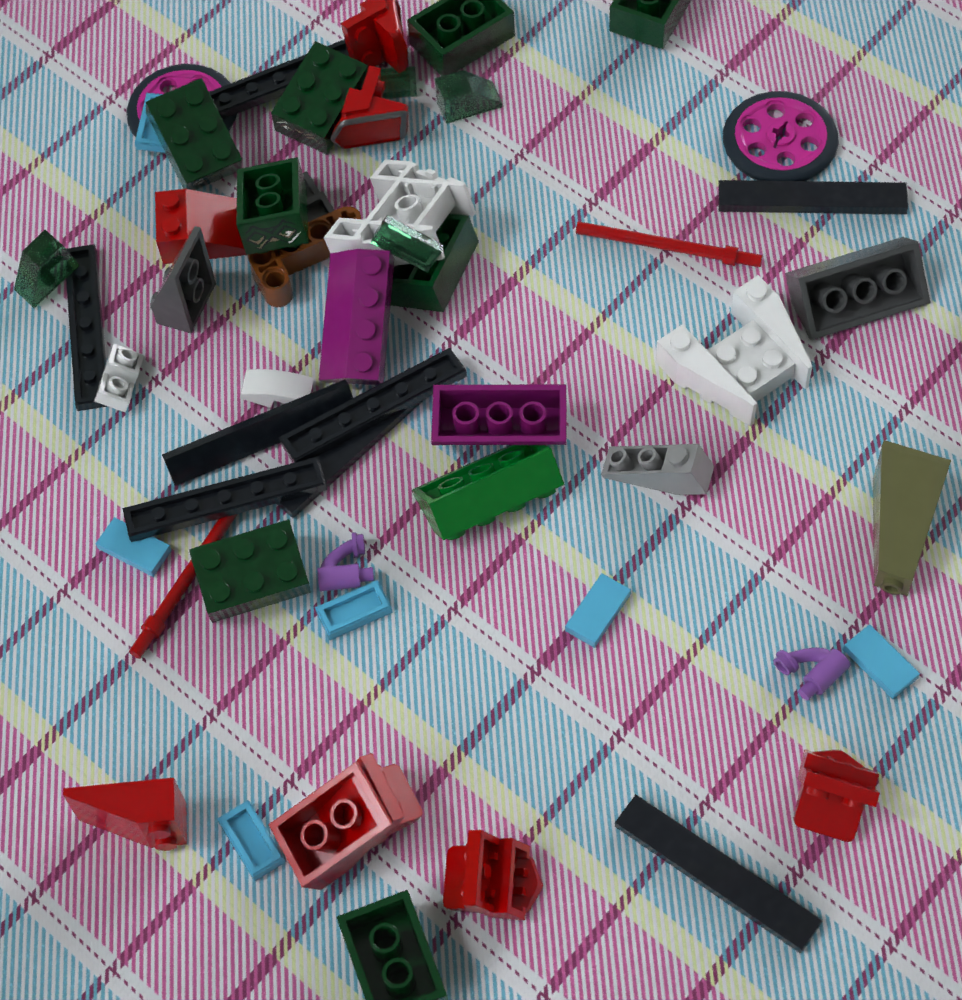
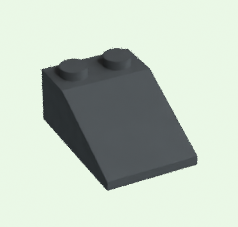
M195 226L172 266L165 270L163 283L159 291L153 294L150 302V308L153 311L157 324L192 333L216 285L200 227Z

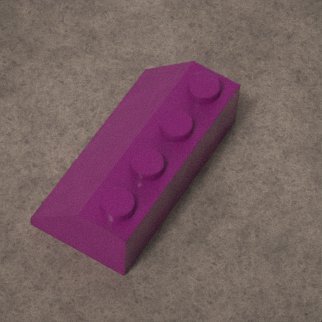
M353 249L330 253L319 381L337 383L345 379L348 384L376 386L384 382L395 262L390 251Z
M566 384L433 385L432 445H566Z

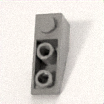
M699 444L609 447L601 475L606 479L675 495L707 494L714 465Z

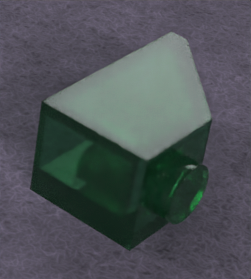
M465 70L435 78L436 100L446 124L503 107L493 81Z
M44 230L22 251L14 290L35 308L80 265L58 240L48 231Z

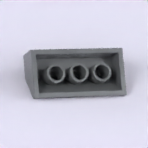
M905 237L785 273L791 303L810 340L931 303L919 242Z

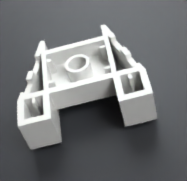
M385 159L370 178L379 200L376 207L366 220L339 217L324 236V240L330 253L353 249L390 251L395 259L394 266L443 260L445 256L436 234L438 228L449 214L475 216L476 211L465 182L449 177L447 180L438 177L436 171L429 168L426 171L420 170L418 164L411 161Z
M759 275L733 291L731 314L743 327L708 350L683 324L659 339L656 345L655 362L675 384L685 390L687 387L701 394V399L710 404L715 402L730 411L731 416L749 426L755 422L757 401L791 378H794L804 389L808 388L812 371L810 359L780 296Z

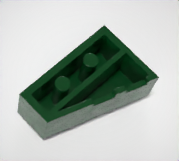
M449 214L436 231L445 256L443 260L404 264L394 267L391 306L438 312L445 311L479 243L469 216Z

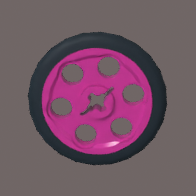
M198 64L172 65L157 70L147 76L130 96L126 110L129 128L136 137L146 93L165 94L162 90L166 86L179 88L200 78L203 79L209 92L228 85L230 82L214 69ZM237 114L223 119L228 131H230Z
M770 91L744 100L731 112L723 129V145L728 157L736 168L757 181H807L817 176L829 166L836 155L839 144L837 128L825 108L813 99L787 91ZM770 110H779L783 113V116L773 118L768 115V112ZM807 119L811 121L812 125L801 127L796 121ZM755 124L760 130L752 133L746 131L744 126ZM785 128V137H782V139L779 140L777 147L775 148L776 137H779V135L783 133V130ZM809 142L815 144L817 149L806 151L801 145ZM752 148H760L765 154L756 157L752 156L748 151ZM787 157L793 160L794 163L789 166H783L777 160Z

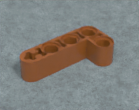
M351 206L341 207L309 221V243L293 248L286 247L271 250L263 254L248 255L253 279L270 306L283 307L292 300L293 292L289 278L290 275L330 258V252L324 236L339 217L362 219L360 212L356 208Z

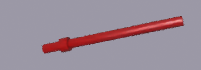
M580 221L576 225V234L722 260V264L735 266L738 263L761 267L763 255L738 251L739 247L726 245L725 248Z
M238 514L218 519L200 546L221 540ZM192 559L153 616L149 615L142 624L141 629L143 631L129 650L132 656L140 659L153 639H158L166 628L165 621L196 577Z

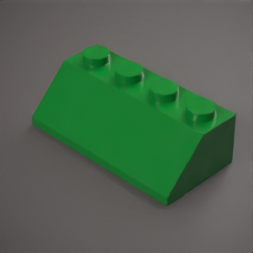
M509 445L412 489V492L434 533L442 540H454L462 537L466 533L465 530L473 526H485L494 522L497 515L506 511L515 512L521 510L526 506V502L534 498L542 499L553 495L556 492V488L565 484L550 447L546 445Z

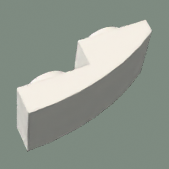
M113 343L98 387L95 402L126 412L144 355Z
M246 370L240 398L271 408L274 401L286 404L310 394L314 378L280 370Z

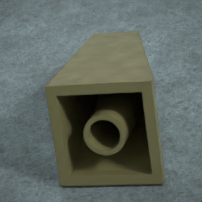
M883 440L873 477L874 586L880 587L883 591L892 595L902 594L908 596L951 460Z

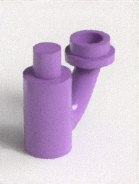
M353 532L352 539L346 541L325 557L321 567L317 568L320 592L361 587V582L374 581L373 567L359 568V563L337 566L341 560L351 553L354 554V558L365 554L363 534L357 535L356 532Z
M818 647L805 648L789 653L779 650L773 663L781 673L789 675L791 672L795 673L799 669L798 663L818 662L803 677L805 684L798 690L799 695L808 701L814 694L822 695L851 666L848 658L837 649L830 651Z

